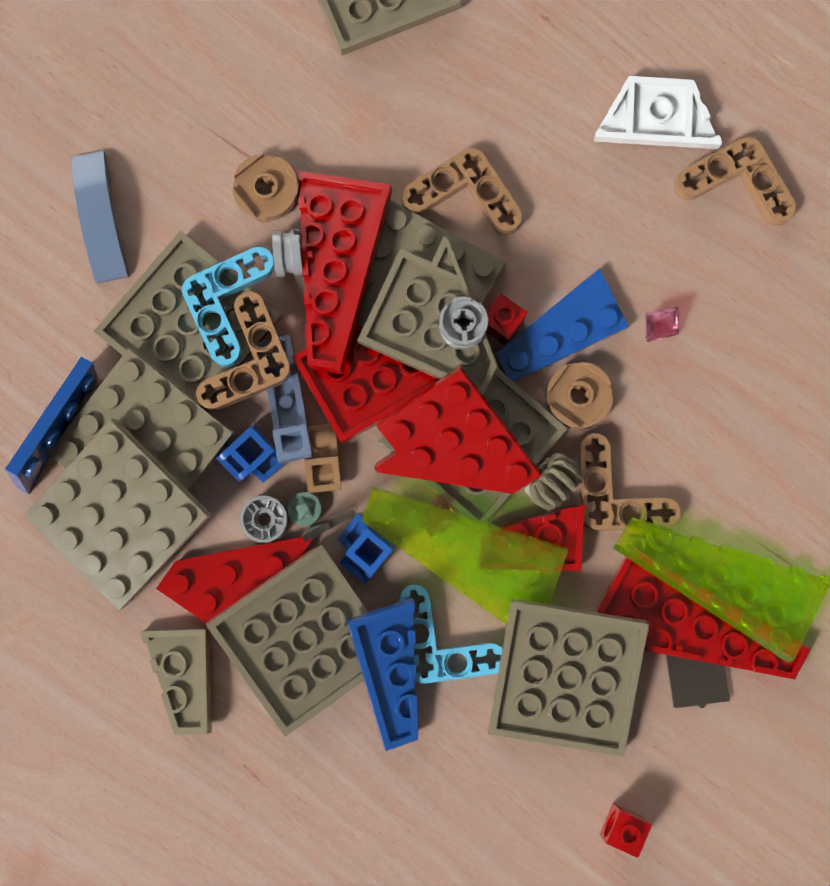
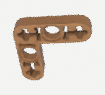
M753 137L741 138L690 165L679 173L674 182L675 192L680 198L693 200L740 176L767 223L774 226L783 225L796 212V204L762 144ZM743 149L745 151L752 150L753 155L750 158L746 156L738 160L736 164L734 163L733 158L737 157ZM713 161L723 162L727 168L726 175H714L711 172L710 164ZM701 173L703 174L704 179L696 184L694 190L692 187H684L683 184L687 180L686 177L691 181L698 178ZM757 174H765L770 178L771 186L769 189L757 187L755 184V176ZM774 190H776L777 194L773 198L770 197L766 201L764 197H768ZM776 205H783L786 210L782 214H775L772 209Z
M476 148L463 150L408 184L403 190V207L418 215L426 213L467 187L498 233L510 235L518 230L522 221V212L486 156ZM468 158L472 162L478 161L477 172L481 178L476 184L473 183L477 177L473 169L464 168ZM438 175H449L453 179V185L447 190L439 189L435 184V179ZM429 183L431 192L422 197V205H418L416 202L410 204L411 193L415 192L417 196L427 191L425 184ZM485 184H492L498 189V196L487 200L481 196L480 188ZM504 199L506 202L502 203L501 208L506 215H514L512 225H509L507 222L501 224L499 221L502 214L498 207L493 211L490 208L497 206Z
M243 292L236 298L234 303L236 316L254 360L208 378L199 384L196 390L197 400L200 405L208 410L216 411L279 386L290 377V363L266 304L261 296L255 292ZM251 300L253 304L259 303V306L255 308L259 321L266 318V322L255 323L248 329L247 325L253 324V321L248 312H242V310L246 308L245 302ZM263 329L271 332L272 341L268 346L258 347L254 344L253 338L256 332ZM278 348L279 352L272 354L278 365L284 364V368L280 369L281 375L275 378L272 373L267 374L266 372L271 368L268 358L264 356L260 360L259 355L270 354ZM241 373H249L253 377V385L247 391H239L235 387V379ZM226 379L229 388L234 393V396L230 398L229 393L226 391L218 394V401L215 403L209 399H204V396L208 394L207 388L211 386L215 390L226 388L222 383Z
M597 433L589 434L581 440L578 448L579 469L582 471L580 499L585 504L584 524L586 527L596 531L658 529L672 527L678 523L681 516L680 506L671 498L613 499L611 447L609 441L605 436ZM592 440H596L597 446H602L603 451L597 453V464L604 462V468L596 466L586 469V463H593L592 452H586L585 449L586 446L592 443ZM594 472L601 474L605 480V486L598 492L592 491L587 485L588 476ZM606 495V501H599V510L606 513V518L600 520V525H596L595 519L589 518V513L595 511V501L588 503L587 496L599 497ZM645 503L650 504L648 511L662 509L663 503L666 509L672 510V516L667 517L666 523L663 522V518L660 516L649 517L650 524H646L648 513ZM629 504L636 506L640 512V517L634 524L625 522L622 517V510Z

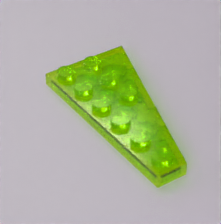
M372 486L361 520L505 625L507 623L511 598L550 604L568 553L565 547Z
M631 518L613 549L788 663L795 660L830 586L829 576H815L805 573V569L796 566L790 568L773 563L772 559L726 545H721L720 547L704 542L705 539L696 536L689 538L673 533L669 528Z

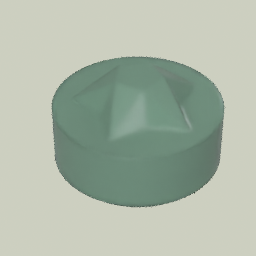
M298 493L288 503V515L298 525L310 526L317 522L321 516V503L311 493Z

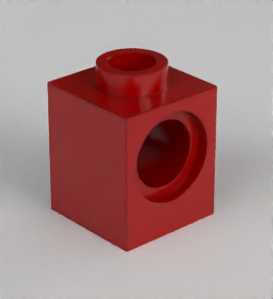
M500 293L487 311L488 326L486 333L505 346L520 327L528 312Z
M613 803L599 835L606 844L639 858L652 825L645 817Z

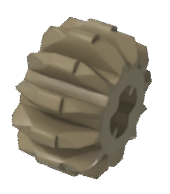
M559 452L555 453L538 465L541 476L526 485L525 492L536 505L547 511L553 510L555 507H560L566 499L569 500V496L576 491V486L582 480V471L571 458Z

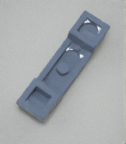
M104 151L72 157L74 192L82 235L95 283L99 284L128 278L129 274L124 248L119 239L109 187L111 180L106 154Z
M290 334L279 336L290 363V377L283 384L267 390L278 464L312 457L298 368L292 359L295 353ZM272 338L261 340L258 346H268ZM278 348L270 354L260 355L261 359L264 356L268 358L271 368L266 372L267 374L272 373L275 378L281 375L280 369L284 368V364L278 365L272 354L278 353Z

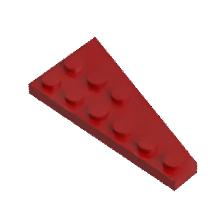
M297 171L300 193L298 202L301 211L302 275L305 285V292L303 294L307 322L305 325L307 364L311 369L343 374L393 190L390 184Z
M632 549L627 551L595 611L646 620L649 623L645 651L794 680L811 650Z

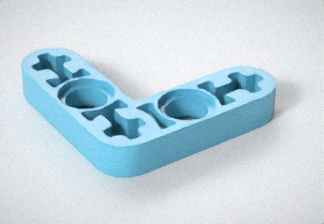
M263 247L251 248L190 276L183 283L182 293L210 356L221 367L228 368L236 365L241 359L242 349L220 300L257 284L273 274L275 271L274 258L270 251ZM260 256L262 260H269L264 263L266 269L263 271H259L257 267L247 270L250 275L247 279H245L244 272L238 265L243 262L246 268L251 267L255 264L254 258ZM226 269H234L238 273L237 282L231 286H225L220 282V275ZM199 284L202 288L207 287L203 291L204 298L208 304L213 300L215 304L202 308L200 300L195 295L190 296L194 292L193 286ZM212 312L221 316L220 326L215 330L206 329L203 325L204 317ZM228 330V335H222ZM222 335L229 347L234 346L235 349L230 352L232 356L230 359L226 360L223 355H217L222 349L215 337Z
M413 584L402 590L400 601L410 597L411 590H417V594L420 596L424 595V602L419 603L420 614L427 612L428 616L427 619H413L414 625L423 624L429 630L427 640L423 643L414 644V649H424L432 646V652H425V657L428 664L433 663V669L428 670V676L421 677L420 671H416V682L426 684L498 673L500 660H496L494 663L495 667L489 668L487 662L476 663L479 670L472 671L473 661L469 651L476 650L475 657H484L487 655V649H492L493 653L499 654L501 658L502 648L495 643H480L437 649L428 592L424 587ZM416 653L414 658L417 666L419 665V655ZM455 653L464 655L467 660L466 668L459 673L451 671L447 665L448 658Z

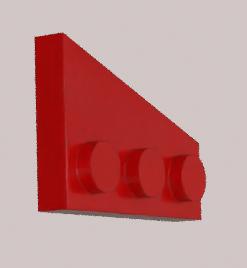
M581 502L482 531L480 533V568L581 571L585 504Z

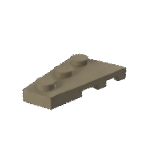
M210 630L140 631L143 642L147 643L152 658L150 663L153 672L157 673L163 691L161 696L174 734L211 733Z

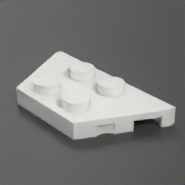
M628 76L594 136V142L719 149L722 145L720 135L716 136L709 121L711 117L709 111L700 100V92L694 80Z

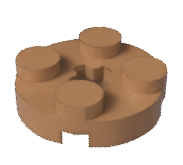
M264 154L254 155L244 160L236 169L232 187L233 196L239 208L247 216L261 223H268L271 220L282 218L294 207L299 197L297 176L291 165L283 158L264 156ZM261 181H264L266 184L273 182L275 184L271 188L273 192L268 195L265 193L259 194V183Z
M580 362L565 365L555 372L547 385L546 406L549 408L551 415L568 428L584 430L602 421L611 410L613 396L610 379L602 369L591 363ZM582 387L586 390L584 396L588 400L586 403L580 401L576 404L572 401L574 396L571 394V390L575 389L578 391Z

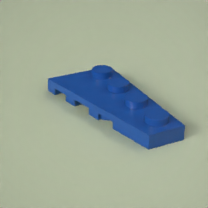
M600 268L495 354L503 373L513 382L618 334L629 327Z
M82 356L5 468L16 487L27 494H30L51 457L48 454L49 451L55 447L70 421L77 414L85 395L89 394L96 385L97 373L94 364Z
M412 598L346 620L385 751L418 740L417 696L415 694V678L417 676L414 658V644H416L413 622L415 604Z

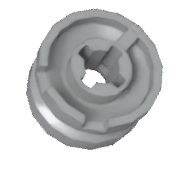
M291 229L290 233H283L282 230H274L272 232L273 258L277 277H286L287 273L303 276L301 239L299 237L300 229Z
M462 296L454 298L447 305L445 304L440 313L439 331L446 344L454 349L466 350L474 348L484 338L488 326V316L486 309L481 303L474 301L470 297ZM460 318H466L470 322L466 331H462V327L456 324Z
M257 496L250 499L243 506L240 514V525L244 534L251 540L259 543H271L279 540L287 532L289 515L285 505L278 499L270 496ZM265 513H268L271 517V522L267 526H263L258 521V517Z

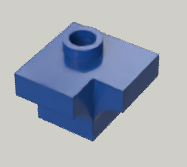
M255 423L216 458L238 482H241L248 474L252 473L264 483L285 464H278L275 444Z
M361 512L354 517L337 538L347 550L346 555L339 563L363 584L368 582L398 546L392 538Z

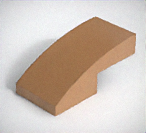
M330 423L308 425L312 457L304 459L308 493L341 490L337 435Z

